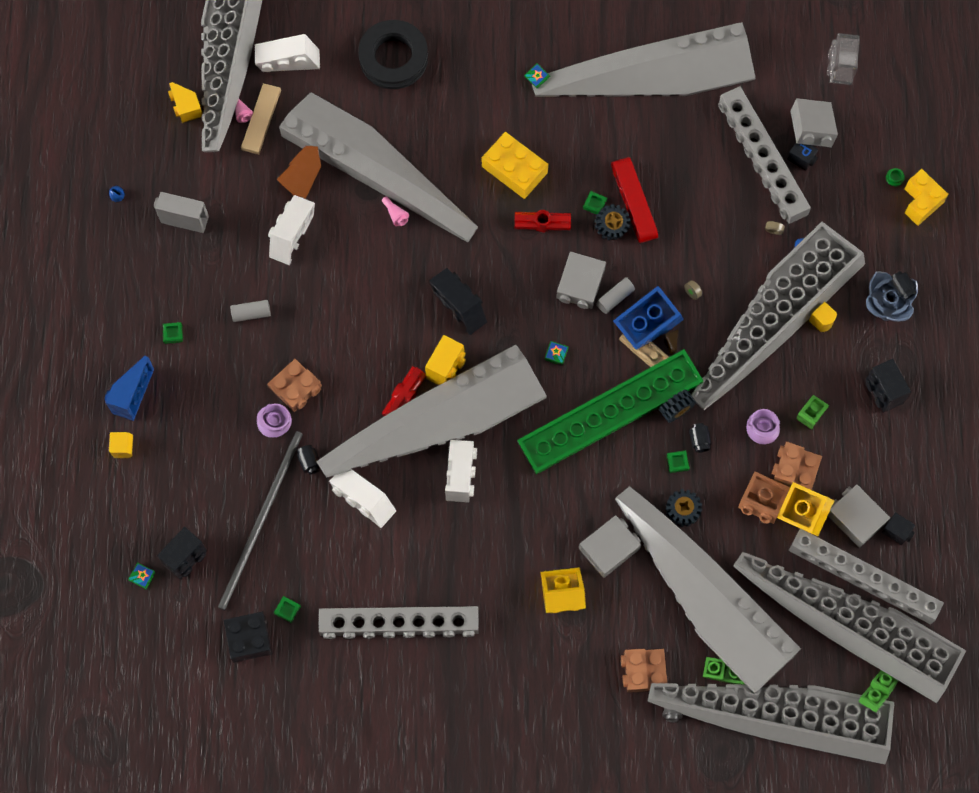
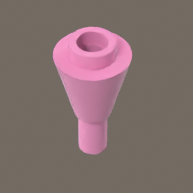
M238 99L235 108L236 120L240 123H246L251 119L253 111Z
M387 196L382 199V202L388 208L394 225H405L408 222L409 213L393 204Z

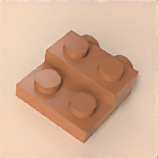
M296 359L289 363L267 384L293 412L297 409H302L306 405L307 400L311 396H316L322 387L321 382Z
M786 442L784 446H780L777 455L780 457L779 464H774L772 474L775 476L773 480L789 487L794 482L812 490L822 456L805 451L804 447Z
M754 472L738 508L746 515L753 514L759 517L763 523L774 524L790 487Z
M664 649L625 650L624 655H621V666L625 667L626 675L622 676L623 687H627V692L650 691L651 683H667Z

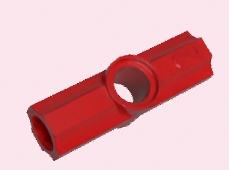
M546 210L515 212V229H534L539 232L571 230V213H549ZM545 219L547 222L540 223L538 220Z
M412 366L402 383L400 382L394 389L391 400L382 412L383 416L415 399L418 388L426 378V374L421 369Z

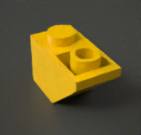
M173 82L169 83L171 90L168 93L171 102L175 101L176 106L173 107L176 117L180 116L182 123L202 117L196 93Z

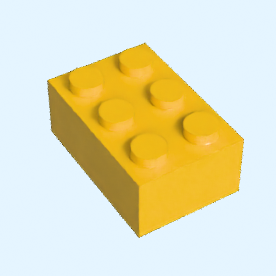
M504 132L482 157V167L523 199L530 194L548 173V163L507 132Z

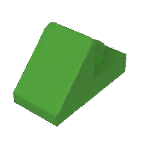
M813 395L800 410L796 419L812 430L829 405Z

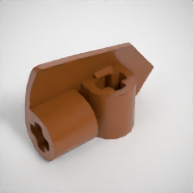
M305 146L290 162V166L276 179L293 195L303 199L307 198L321 168L318 146Z

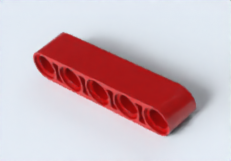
M630 157L611 162L614 177L639 243L657 239L658 231Z

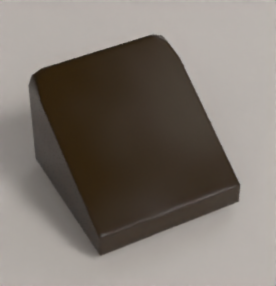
M678 329L665 335L664 343L671 356L676 353Z

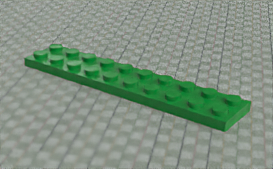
M685 349L518 439L517 442L535 474H538L661 407L678 392L686 389L690 391L704 381Z

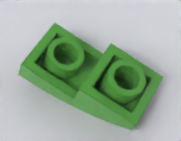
M706 657L704 678L730 684H745L721 659Z
M881 670L872 680L870 687L860 697L859 703L877 712L899 680Z

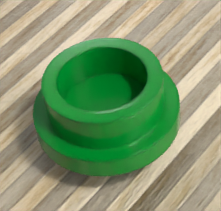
M898 168L891 169L886 174V181L891 186H900L905 180L903 171Z

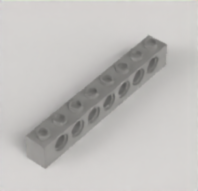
M741 86L722 94L718 103L722 113L726 114L729 126L734 128L738 142H742L745 147L746 156L752 159L756 173H760L764 187L768 188L771 193L772 201L779 206L781 217L790 224L807 216L811 209L810 205ZM737 108L740 112H735L733 109ZM746 123L749 127H744L741 124ZM754 138L758 140V142H752L750 139ZM763 153L767 157H761L759 154ZM767 169H774L775 172L771 173ZM776 184H782L784 188H779ZM790 199L793 203H787L785 200Z
M802 529L797 533L789 549L790 552L930 625L936 620L944 602Z
M478 606L319 609V634L324 639H334L335 636L353 639L356 635H363V638H375V635H383V638H394L395 635H403L404 638H413L415 635L432 638L435 637V634H443V637H454L455 634H463V637H474L475 634H479ZM440 618L444 620V624L441 627H436L433 624L435 619ZM457 618H461L464 621V624L460 627L453 624V621ZM361 619L365 622L361 628L354 626L356 620ZM378 619H382L385 622L380 628L374 626V622ZM402 619L404 625L399 628L393 625L394 621ZM416 619L424 621V625L421 627H416L413 623ZM337 620L345 622L342 628L334 627V623Z

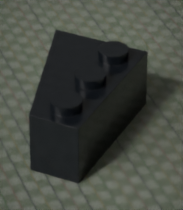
M446 268L429 280L433 292L447 309L450 308L457 315L455 318L458 322L461 320L464 322L466 332L469 335L487 323L481 306L483 303L481 298L477 294L473 295L470 287L466 283L463 284L455 272L452 273Z

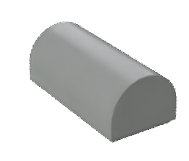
M625 277L603 295L596 303V306L603 313L607 314L635 290L634 285Z
M268 300L230 306L233 322L271 316Z

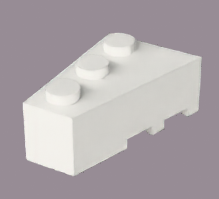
M302 34L255 44V65L262 72L320 69V53L318 47L307 35Z
M296 195L293 196L291 201H287L283 214H279L275 227L272 226L268 237H270V258L290 265L292 261L291 253L293 249H298L299 244L297 241L302 234H305L314 216V202Z
M450 440L447 485L445 487L446 501L469 503L470 497L474 496V485H471V478H475L476 466H472L473 459H477V448H474V441Z
M352 469L351 471L334 475L329 481L333 486L332 491L338 497L343 496L349 505L356 507L365 517L372 520L380 528L396 512L385 493Z

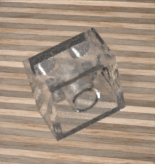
M838 33L836 40H832L828 54L830 65L828 64L827 75L830 76L829 83L852 84L858 65L860 35Z

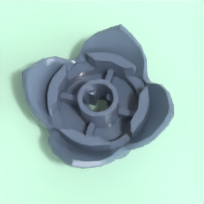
M876 271L869 284L870 293L866 298L867 309L870 313L884 321L892 320L899 322L910 319L914 312L912 302L918 293L917 281L911 279L916 287V294L903 301L901 297H898L890 283L892 280L891 275L886 272ZM887 297L889 299L893 298V302L888 301Z

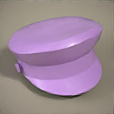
M268 404L257 414L258 429L267 437L274 438L283 435L289 430L292 423L290 412L281 404Z
M768 409L757 410L747 421V433L758 444L772 443L779 436L780 421L776 414Z

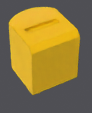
M823 302L811 314L809 321L820 332H825L832 327L837 312L826 302Z
M110 432L109 452L114 458H131L133 434L128 432Z

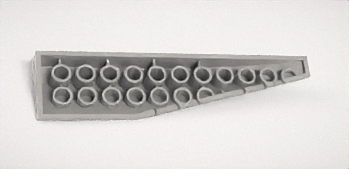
M262 0L205 1L201 19V26L204 33H201V40L204 42V49H201V55L204 57V63H202V91L204 92V98H202V106H204V114H202V121L204 122V128L202 129L203 152H218L226 136L250 61Z
M741 22L626 49L548 73L550 77L537 89L533 85L532 87L535 97H559L560 95H569V97H576V95H587V97H595V95L688 96L755 80V73L748 38Z
M312 92L288 113L279 126L283 138L301 148L305 146H318L320 159L462 240L469 242L478 229L476 224L372 126Z
M821 222L769 272L765 283L758 289V294L750 302L747 311L741 316L727 338L725 346L720 349L718 357L708 368L709 371L706 376L702 378L704 382L698 385L691 396L696 401V404L705 410L765 361L810 318L811 314L823 302H827L865 265L864 253L825 223Z
M514 345L379 419L319 459L317 464L327 478L351 471V468L361 466L362 468L369 466L368 463L375 461L383 462L388 460L389 457L396 455L400 457L428 449V446L442 445L446 441L463 439L466 435L470 434L477 435L547 398V395L527 359L517 345Z
M629 486L615 500L626 518L631 521L636 534L642 539L646 551L650 552L654 564L668 587L673 590L677 602L681 603L686 612L685 615L695 626L698 636L755 694L801 648L703 549L656 507Z
M744 552L741 553L734 564V567L757 587L805 623L935 703L939 701L966 652L963 648L902 612L891 607L888 609L881 607L880 603L873 600L870 603L862 600L861 596L857 594H846L841 588L814 578L812 580L806 579L801 573H790L785 571L782 566L769 565L766 560Z
M651 683L648 702L741 733L880 764H886L891 747L894 702L886 700L880 709L874 712L859 703L862 695L815 685H808L807 688H798V685H789V688L770 685L769 687H761L754 694L746 684H726V687H717L716 684H708L707 686H696V684L678 686V684Z

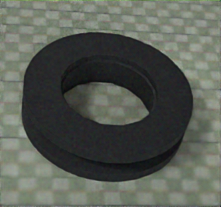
M401 20L379 22L365 32L359 44L358 53L361 69L367 79L379 87L386 89L408 87L420 79L426 70L428 48L425 37L419 29L408 22ZM393 40L407 44L412 52L409 62L395 69L380 65L375 58L378 47L385 42Z

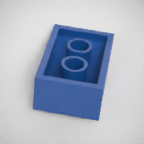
M657 286L613 321L635 350H638L670 331L684 319L661 288Z
M144 356L112 385L111 390L107 391L105 403L112 414L134 421L154 371L149 357Z

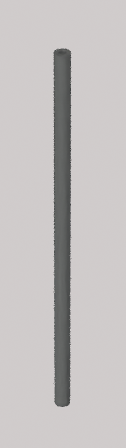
M298 431L295 432L219 603L218 608L225 611L303 436Z

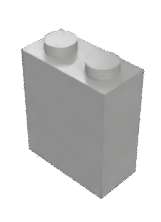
M796 98L790 111L796 143L832 147L838 133L831 102Z
M160 192L159 198L156 197L154 208L161 223L204 233L209 218L204 202Z
M570 251L556 298L566 304L574 303L580 308L592 309L605 271L606 262Z
M856 485L853 488L849 486L842 493L844 497L839 501L837 499L834 500L828 517L860 548L889 521L890 517Z
M616 515L579 544L580 551L603 578L640 550L641 547L639 537L635 533L631 534L627 529V523Z

